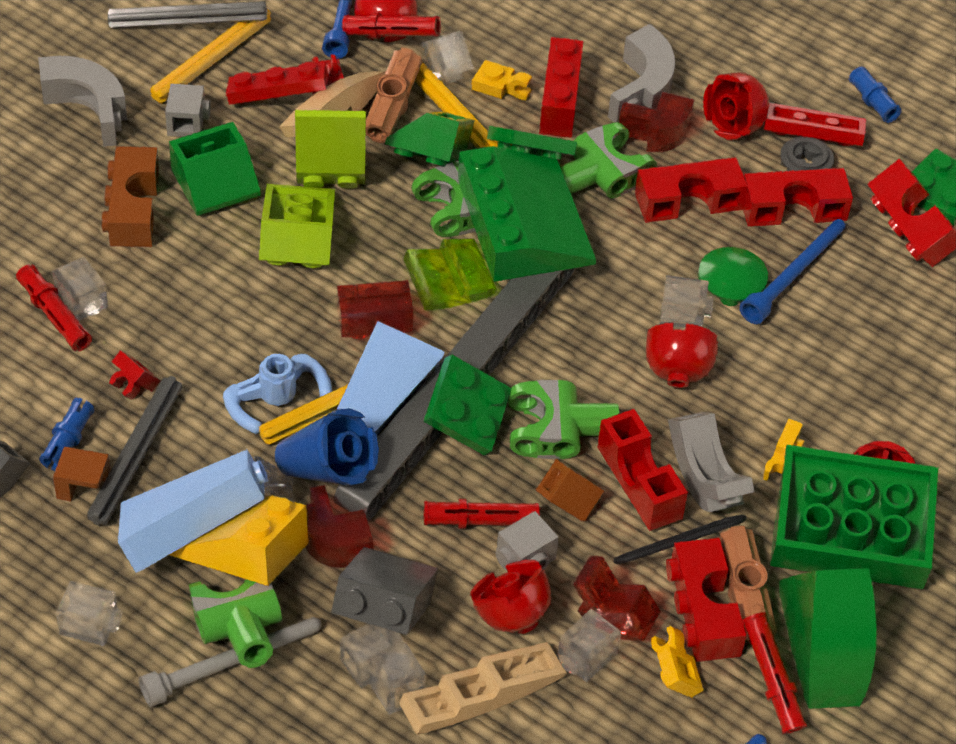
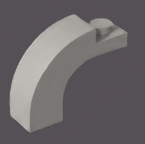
M648 24L626 36L623 61L638 73L640 77L611 93L608 118L614 123H621L628 118H633L640 111L647 117L652 118L662 110L670 97L675 69L674 52L668 40L655 27Z
M72 56L38 57L44 105L69 102L91 108L100 119L103 147L116 146L115 132L122 131L121 121L127 120L125 95L118 79L105 67L87 59Z
M698 412L668 419L671 439L681 473L698 505L707 512H713L744 504L743 495L754 492L752 477L736 474L729 466L721 447L715 414Z

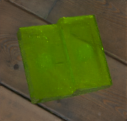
M443 239L439 249H407L404 255V263L424 310L445 309L472 303L494 295L497 290L474 239Z

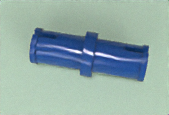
M862 66L851 72L849 82L862 94L863 102L867 106L873 107L884 122L890 123L896 120L901 114V107L887 94L886 86L881 82H877L868 70Z
M74 398L62 422L55 424L52 430L53 437L39 458L41 464L46 468L53 461L54 464L51 470H56L64 446L71 448L78 446L82 439L81 431L95 411L94 406L86 400L81 408L80 404L83 399Z

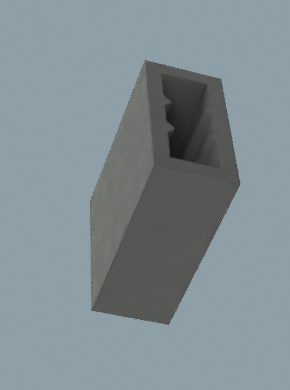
M364 547L339 575L331 613L408 635L431 603L438 568Z

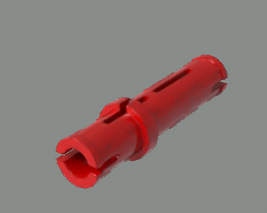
M372 13L370 16L345 15L342 20V30L347 36L370 35L372 39H380L382 36L438 37L441 33V20L439 16H381V13Z
M27 264L20 268L16 274V279L31 296V303L46 314L47 318L66 339L73 351L86 349L92 342V336L60 299L55 285L48 283L34 264L31 266Z
M458 499V502L424 501L423 521L424 525H458V529H466L467 525L510 526L534 511L540 516L539 503L467 502V499Z
M760 612L744 618L742 621L743 625L746 627L755 657L768 689L765 695L767 701H772L783 735L807 727V723L804 721L795 696L798 689L795 682H790L780 650L768 622L767 613Z

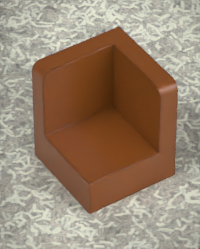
M64 446L53 475L56 498L71 502L77 485L95 489L99 488L101 481L105 482L111 471L109 454Z
M558 459L554 461L536 489L538 493L551 503L581 521L587 519L604 493L602 488Z

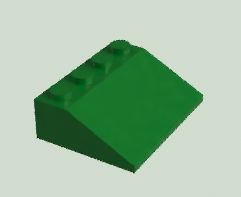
M495 146L459 152L458 182L493 282L596 265V257L557 159Z
M786 444L773 531L770 566L806 572L869 568L872 582L924 589L932 570L939 467Z

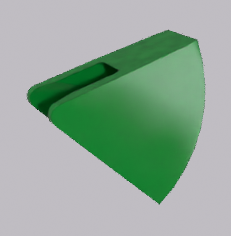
M869 568L816 570L781 579L779 581V594L789 643L808 709L860 706L871 682L876 655V609Z

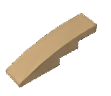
M386 71L360 72L342 78L327 86L326 90L315 93L296 110L361 111L377 92V82L380 77L385 75ZM295 111L279 126L285 137H295Z
M544 642L481 657L475 668L443 675L436 686L403 693L399 704L416 735L460 723L523 698L564 678L566 671L549 643Z

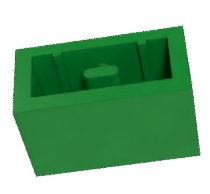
M447 112L426 113L386 137L385 144L395 147L394 153L407 157L426 155V162L445 166L448 163L459 160V152L468 149L474 120Z
M234 122L169 141L171 170L197 216L261 196V190L247 144Z

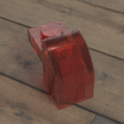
M662 92L656 109L623 102L619 123H622L629 131V137L647 141L646 151H670L681 145L687 136L695 100Z
M325 485L310 488V503L305 504L309 542L305 548L321 564L335 568H346L364 547L373 549V538L365 511L359 510L334 515Z
M590 556L573 583L574 588L583 600L578 609L580 616L595 629L617 639L645 641L661 613L645 585L619 584L603 556Z

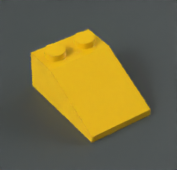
M267 496L264 500L169 555L269 586L309 543L306 505L282 497Z

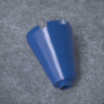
M351 408L337 409L280 441L275 450V462L278 469L286 476L345 486L363 483L367 480L365 477L369 471L374 470L377 465L379 447L376 433L373 427L368 428L361 419L366 418L361 412Z

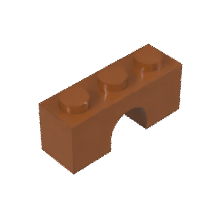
M116 146L114 160L108 161V181H112V185L105 186V206H109V211L102 212V231L108 232L110 246L152 247L155 222L153 199L140 196H157L159 180L157 147Z

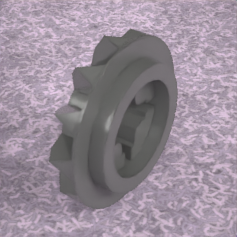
M810 137L793 138L782 146L780 152V165L786 167L787 171L832 169L834 162L832 150L824 142ZM802 153H803L804 157L807 158L808 161H812V162H811V163H806V161H805L804 159H801Z

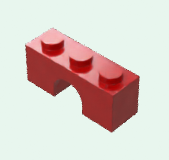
M551 37L539 129V134L572 138L583 40Z
M733 157L638 170L635 195L644 221L648 223L678 219L681 198L688 196L703 200L707 204L710 214L743 210L748 186L737 158Z
M900 158L867 184L875 194L870 198L882 214L886 211L890 214L892 218L888 221V224L900 238L903 235L907 237L910 242L905 247L917 262L923 258L933 267L956 249V229L936 205L924 214L914 216L916 206L929 194Z
M845 168L744 173L748 186L743 208L747 227L781 225L784 208L788 204H799L806 207L811 212L814 223L833 222L836 219L848 220L853 196Z
M631 409L601 420L597 448L649 531L683 519L688 491L670 464L657 468L651 453L652 435L636 410Z
M720 538L674 543L672 558L666 560V571L669 582H675L677 591L674 594L675 608L678 615L683 614L684 616L683 635L686 648H692L695 662L741 657L747 635L738 603L720 604L711 601L705 596L708 593L724 591L728 566Z

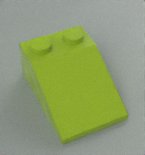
M295 110L297 184L316 188L323 187L324 184H338V187L345 189L356 188L358 184L365 185L366 111Z
M267 184L261 219L259 260H266L272 265H284L287 262L301 263L308 268L330 265L335 189Z

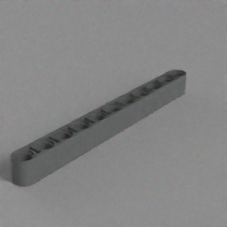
M575 268L511 279L446 357L453 354L482 372L491 375L568 281ZM444 359L377 438L379 447L378 461L375 469L369 471L365 477L367 480L351 486L339 485L334 495L335 504L366 521L371 520L443 432L426 424L423 420Z

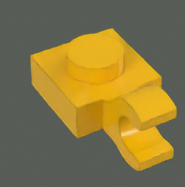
M485 60L472 79V90L500 99L507 93L520 100H527L532 92V89L527 87L532 80V76L524 72H519L515 75L514 68Z
M788 419L776 445L774 455L765 465L763 480L768 481L770 475L774 472L782 474L786 444L804 446L805 440L799 438L803 423Z
M669 626L667 627L669 634L667 643L664 639L657 636L651 638V646L658 655L662 669L660 675L667 688L693 698L704 691L693 656L686 654L684 647L685 639L682 631Z

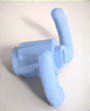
M271 354L261 362L257 375L229 386L223 393V400L226 410L236 423L242 428L258 434L260 433L259 426L262 423L249 416L239 405L241 401L262 398L270 405L280 406L288 404L294 399L296 380L302 372H309L313 375L319 387L320 397L333 391L332 382L322 365L308 354H297L290 359L283 354Z

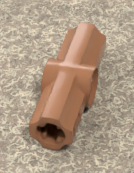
M402 47L401 50L394 51L385 75L380 77L377 82V95L366 119V135L374 142L384 143L386 137L394 133L400 116L408 109V97L422 65V58L412 49Z
M745 526L731 527L729 530L720 533L719 536L728 566V597L732 603H738L742 621L750 615L766 612L768 622L775 637L777 628L766 587L768 572L760 562L753 530L747 529ZM742 582L750 583V584H752L753 586H747V585L743 584ZM744 625L745 632H746V635H747V636H746V640L749 641L750 644H751V641H750V639H749V636H748L746 627H745V625Z

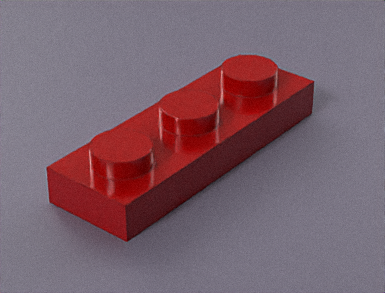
M304 62L295 67H272L264 72L238 73L228 79L226 90L228 103L232 105L326 90L328 80L326 62Z
M769 103V113L764 123V130L771 131L777 135L792 134L818 140L835 141L843 146H863L866 118Z

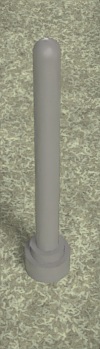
M311 617L267 636L274 650L318 632L322 624L318 618ZM230 649L167 675L165 672L159 674L156 671L139 677V685L146 703L149 707H153L166 702L167 696L172 695V690L240 662L234 649Z

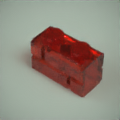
M408 280L337 286V312L341 338L364 339L372 334L377 321L403 333L413 332V305Z

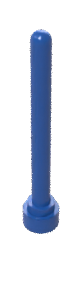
M339 0L333 29L326 33L322 44V50L328 57L335 54L337 59L345 57L348 52L350 40L342 30V20L345 15H349L352 0Z
M842 219L834 220L763 292L748 295L739 307L742 316L752 324L762 323L771 313L772 302L844 231L845 222Z

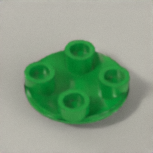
M722 247L704 256L699 265L698 279L709 292L720 297V301L724 305L736 306L751 293L762 292L766 288L768 270L764 262L754 253L737 247Z

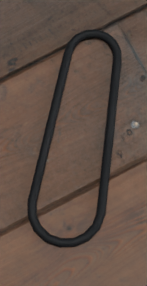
M736 515L711 522L619 555L613 559V562L615 564H622L672 548L676 542L692 541L739 525L746 521L747 517L745 515Z

